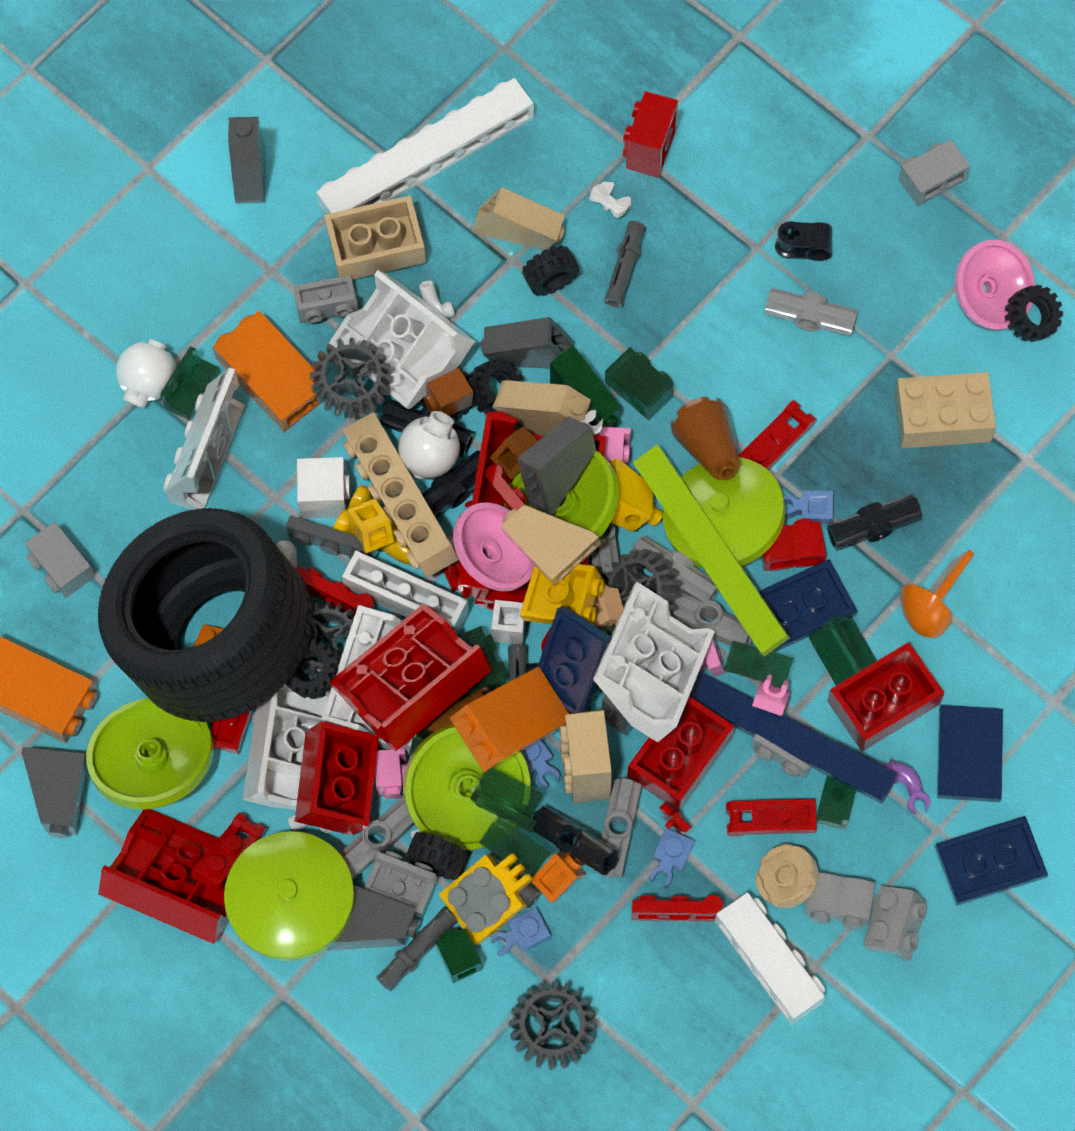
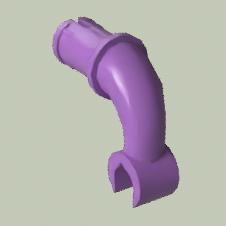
M890 759L889 763L881 764V766L897 773L898 778L894 784L901 782L907 788L910 795L908 800L909 811L915 815L913 803L917 800L924 803L927 812L930 799L923 792L922 782L915 770L902 762H895L893 759Z

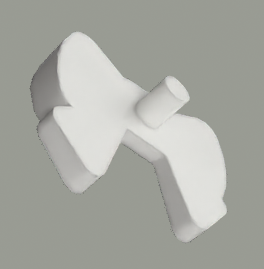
M602 182L595 185L589 199L601 203L606 211L610 209L614 217L619 218L623 216L631 207V198L629 196L617 200L610 196L614 187L613 182Z

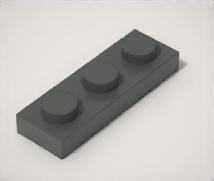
M290 515L286 524L288 537L299 545L307 546L312 544L331 555H336L337 553L347 555L350 560L355 551H358L377 560L378 549L365 553L363 545L355 535Z

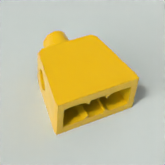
M616 457L610 464L617 475L619 499L611 523L630 532L637 530L645 522L651 526H656L660 522L663 512L653 505L652 490L640 475Z

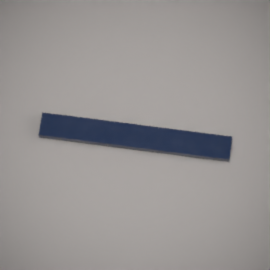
M698 672L689 695L691 698L735 726V728L752 737L758 734L817 771L881 804L884 802L898 778L897 773L784 715L780 716L752 706L754 700Z

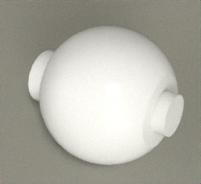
M149 339L148 344L144 342L133 344L121 354L116 366V377L119 386L125 392L122 400L145 408L148 401L158 400L172 389L176 380L177 370L172 355L165 351L166 345Z
M433 411L429 417L418 418L403 430L399 439V455L412 476L418 479L439 477L447 473L455 465L459 457L460 442L457 433L452 428L454 421L447 414Z

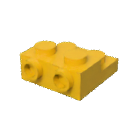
M579 564L554 587L534 566L520 617L523 621L552 624L557 608L564 605L591 624H594L596 609L593 605L595 598L601 597L603 594L604 580L595 566Z

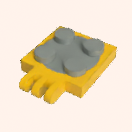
M514 853L506 857L498 865L491 855H484L438 894L461 927L466 929L474 945L482 944L527 906L518 892L526 887L533 878L530 874H526L520 880L517 879L525 871V867L519 864L512 870L509 868L518 860Z

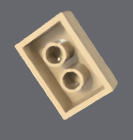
M411 195L324 215L338 277L351 275L352 280L374 275L377 270L384 273L426 263L425 247Z
M989 372L897 379L894 397L901 448L986 443L992 441L996 424Z
M604 710L566 714L565 725L560 726L561 761L564 764L565 793L572 794L573 804L609 800L611 797L612 770Z

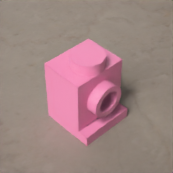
M602 427L600 435L607 436L604 458L609 463L616 457L624 463H629L630 428Z
M399 748L397 751L394 749L377 751L375 777L378 796H384L386 799H398L403 796V779L407 764H403L407 763L405 748Z

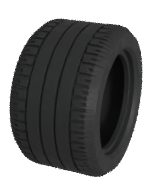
M217 508L192 509L180 512L155 523L139 534L123 550L111 567L104 581L98 603L99 632L104 647L114 663L157 707L178 718L195 722H216L217 720L222 721L223 719L234 718L235 716L245 714L247 711H251L253 708H257L258 705H262L270 697H273L288 682V679L292 677V674L296 671L295 669L302 662L313 628V608L310 594L298 571L258 524L239 513ZM227 591L245 592L242 603L234 618L220 633L203 644L189 649L178 650V638L181 627L196 606L218 593Z

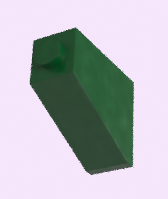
M572 345L550 363V384L568 385L591 400L586 412L587 414L591 410L596 411V417L589 422L591 426L598 425L603 419L602 427L617 428L621 418V407L578 350Z

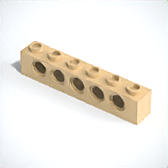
M370 413L342 429L347 438L343 445L351 459L356 456L358 457L360 462L355 464L361 477L363 480L370 478L372 485L368 486L369 491L377 502L383 501L385 507L382 509L390 519V523L395 522L398 527L397 530L393 531L402 548L406 545L410 548L411 552L407 553L406 556L414 570L421 568L425 577L428 578L458 561L459 559L375 413Z

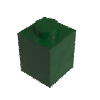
M456 928L451 929L440 935V940L436 941L437 951L453 984L482 971L481 961L465 928L460 931Z

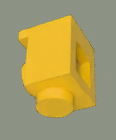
M376 499L347 509L350 527L363 545L365 553L394 543L390 519Z

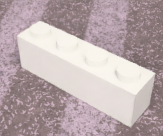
M355 551L342 575L343 584L350 588V592L357 595L367 593L372 596L374 603L403 616H409L423 603L444 618L457 635L469 613L468 601L358 551Z
M747 892L718 912L715 923L792 1026L823 1004L825 988L815 975L810 977L804 969L806 963L799 952L795 949L791 951L784 942L786 936L782 929L776 923L772 925L766 918L767 911L758 898L752 899Z

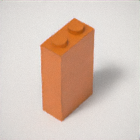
M260 311L244 317L237 328L230 333L221 335L216 340L215 345H213L216 360L226 370L228 368L236 370L240 386L284 433L321 404L316 401L318 393H314L311 390V385L315 383L310 380V373L314 372L312 366Z
M0 636V712L67 744L70 737H75L82 725L81 718L86 709L90 710L96 702L97 689L93 681Z
M538 666L467 704L452 715L450 720L483 772H486L558 731L560 726L565 725V715L569 713Z

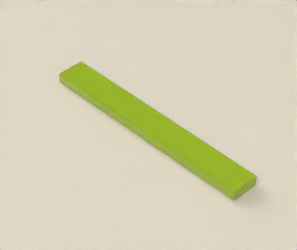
M657 444L633 462L761 654L766 656L787 641L790 637L662 448Z

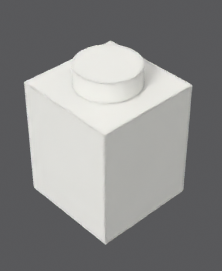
M495 600L491 626L492 642L523 644L526 621H523L520 617L523 603Z

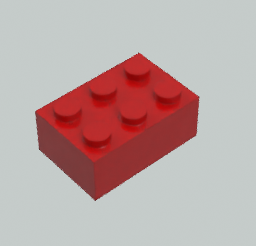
M908 642L831 688L827 702L863 752L939 706L944 691Z
M689 696L677 727L659 742L648 737L629 763L627 777L640 783L641 787L680 812L733 738L735 726Z
M323 721L305 732L294 822L351 836L369 827L379 739L377 735Z

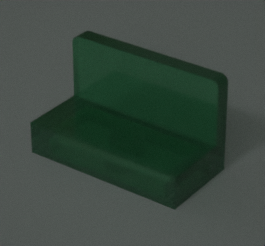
M190 346L161 391L160 395L164 408L189 421L192 420L197 412L195 411V405L198 396L204 394L207 385L220 375V368L199 358L197 349Z
M851 615L833 617L809 637L835 685L840 684L877 661Z
M732 641L724 671L763 683L770 674L773 675L771 685L781 688L784 680L788 679L793 658L774 652L763 656L757 647Z
M491 768L483 772L469 799L476 806L532 832L537 823L532 814L542 797V793Z
M826 776L816 815V823L846 830L856 790Z
M498 816L494 818L478 842L502 860L514 853L518 860L511 866L515 867L522 864L525 867L523 874H530L531 877L535 875L544 860L551 855V852Z

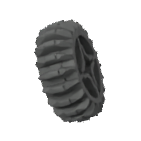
M353 337L349 339V345H344L342 339L337 340V348L329 343L326 345L327 353L320 351L317 356L319 361H313L312 363L314 372L310 373V380L315 383L311 385V390L314 393H318L316 401L318 403L326 401L324 405L326 411L335 407V415L337 417L342 414V411H347V418L352 419L353 412L357 411L358 415L363 418L365 416V408L372 413L375 412V403L383 405L385 402L383 395H389L390 393L388 384L392 383V376L387 373L391 371V366L384 363L386 360L384 353L376 355V345L366 349L367 341L365 339L361 341L360 346L355 345ZM347 359H357L361 362L351 363ZM335 364L339 375L334 379V383L328 385L326 375ZM373 371L376 382L367 393L363 381L368 378V373ZM343 393L353 394L356 398H347L340 395Z
M648 549L641 551L632 550L629 555H620V563H611L614 570L613 573L605 574L609 579L608 584L605 585L618 588L623 608L636 582L668 601L670 611L679 609L675 604V599L683 597L680 593L676 592V588L682 585L679 580H675L679 571L671 568L673 562L665 559L661 553L652 552ZM648 567L654 575L647 577L642 574L641 569Z
M329 601L325 603L324 609H320L319 604L315 602L313 604V639L321 642V635L328 643L331 642L333 652L340 661L342 656L339 653V647L345 642V638L349 636L354 620V611L349 609L344 612V607L341 603L335 609H332L331 602ZM333 623L337 625L331 628L324 627L322 624ZM311 657L302 663L299 675L303 677L309 673V681H312L320 675L323 664L316 662L319 658Z
M552 981L551 990H546L543 982L539 983L540 993L538 994L531 987L528 988L527 994L530 999L527 1000L519 996L517 1002L522 1008L513 1007L511 1009V1014L519 1019L509 1020L510 1028L519 1029L510 1034L512 1041L521 1040L515 1046V1050L522 1052L528 1049L524 1055L526 1062L537 1056L535 1065L538 1068H541L544 1060H548L549 1070H554V1061L560 1060L562 1069L567 1068L566 1058L568 1057L575 1064L578 1063L579 1057L576 1051L587 1055L589 1049L583 1042L593 1044L595 1037L587 1032L597 1030V1024L589 1022V1020L595 1018V1011H584L589 1007L590 1000L587 998L578 1002L582 992L577 989L570 995V984L565 983L562 991L557 990V981ZM546 1002L563 1003V1005L560 1004L557 1009L552 1011L537 1007ZM571 1010L576 1013L580 1021V1030L577 1036H574L565 1025ZM530 1014L541 1026L534 1042L528 1036L525 1028ZM560 1018V1021L558 1022L559 1028H561V1030L552 1028L550 1031L546 1032V1022L549 1021L550 1023L555 1022V1020H558ZM553 1040L569 1044L566 1047L555 1050L542 1048Z

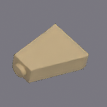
M501 187L479 206L472 232L545 250L554 243H558L564 233L562 222L565 215Z
M504 380L500 385L492 408L505 412L510 417L517 418L516 423L531 430L534 434L546 435L568 416L578 421L584 420L591 400L568 385Z
M523 505L519 510L517 508L512 509L502 520L504 522L501 525L503 533L554 587L601 545L599 537L594 532L526 505Z

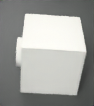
M343 457L297 459V502L301 519L339 517L342 511L347 510V499L351 498L350 475H346Z

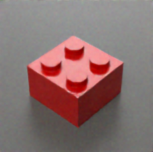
M648 91L644 92L641 101L636 100L632 112L633 124L632 126L627 125L623 136L625 145L622 156L626 157V169L660 178L677 130L679 100Z

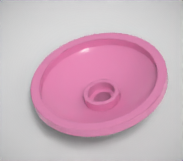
M987 240L972 246L961 258L955 276L956 295L963 311L974 323L991 330L1008 328L1007 325L1010 322L1005 321V315L1008 312L1004 311L1005 306L1010 304L1007 302L1008 299L1023 288L1031 285L1035 286L1034 274L1027 258L1018 248L1001 240ZM983 283L986 286V291L983 289ZM1028 302L1026 306L1027 314L1033 304L1032 302Z
M478 503L467 508L456 521L453 532L456 554L465 570L482 585L497 591L518 589L530 580L534 565L501 529V525L504 523L502 520L510 510L494 503Z

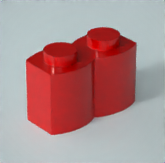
M809 518L796 520L792 525H783L777 540L761 556L763 571L811 567L824 562L826 551L821 523L819 521H812Z

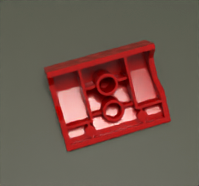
M423 603L336 675L330 682V685L378 737L397 751L491 672V669L480 646L477 644L473 647L469 646L457 636L444 618Z
M143 809L129 829L121 852L110 867L103 866L98 895L212 944L216 942L229 921L224 903L225 884L217 893L190 877L192 868L218 838L154 810Z

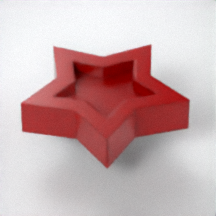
M665 802L659 807L664 814L663 819L667 821L664 826L668 830L673 826L680 834L682 831L686 833L691 828L681 817L679 811L673 810Z

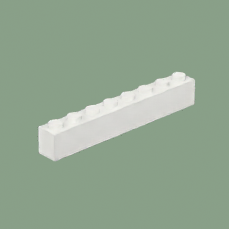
M515 78L508 82H501L491 92L484 96L473 98L463 108L450 111L445 115L444 119L435 124L424 126L416 135L409 139L404 138L388 151L375 154L369 162L360 167H353L341 178L322 185L320 190L316 191L318 205L326 215L392 200L533 119L534 103Z

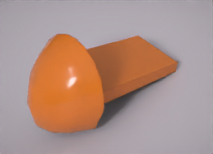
M970 549L952 560L929 590L916 585H905L901 588L900 602L902 613L909 626L918 635L926 638H937L950 627L952 622L951 613L942 602V599L973 557L974 553Z

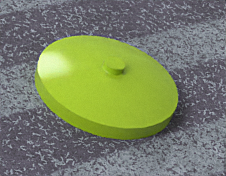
M598 451L594 453L556 512L551 516L594 532L600 538L614 517L619 499V484L614 468ZM520 472L512 481L513 489L517 486L528 500ZM529 501L525 503V505L528 507L532 506L529 504Z
M739 457V470L732 478L727 480L714 479L698 464L684 473L681 478L740 565L744 566L756 560L774 544L784 525L786 505L777 480L765 467L745 458ZM663 508V525L671 546L675 551L686 555L695 566L703 568Z
M144 698L121 706L103 719L93 732L88 743L86 763L94 786L107 800L130 809H154L180 800L200 784L210 768L214 746L206 722H195L178 718L157 707L149 698Z
M454 725L441 728L424 739L410 757L403 779L405 806L417 828L426 834L430 833L436 837H442L444 840L458 845L462 850L481 849L504 838L522 818L530 796V774L521 752L483 772Z
M294 831L268 835L246 848L230 869L224 892L227 917L241 941L262 956L283 961L305 959L322 952L332 945L349 923L355 899L354 884L350 870L339 852L317 836Z

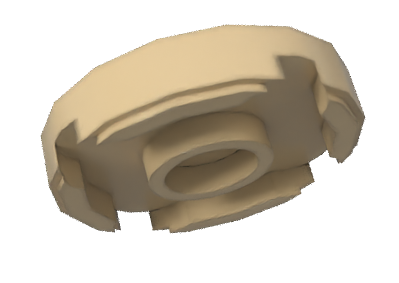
M783 844L771 849L763 856L759 863L761 865L759 873L756 872L755 878L757 890L764 900L778 908H792L802 904L811 896L817 885L818 868L814 858L805 849L799 846H792L791 844Z

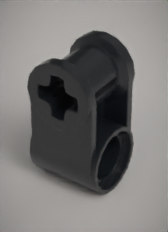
M788 221L779 227L775 251L782 258L824 261L832 257L831 225L822 222L803 223Z

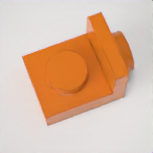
M559 852L555 853L532 877L533 880L531 882L551 903H554L576 880L582 879L586 872L581 868L583 866L581 861L568 853Z

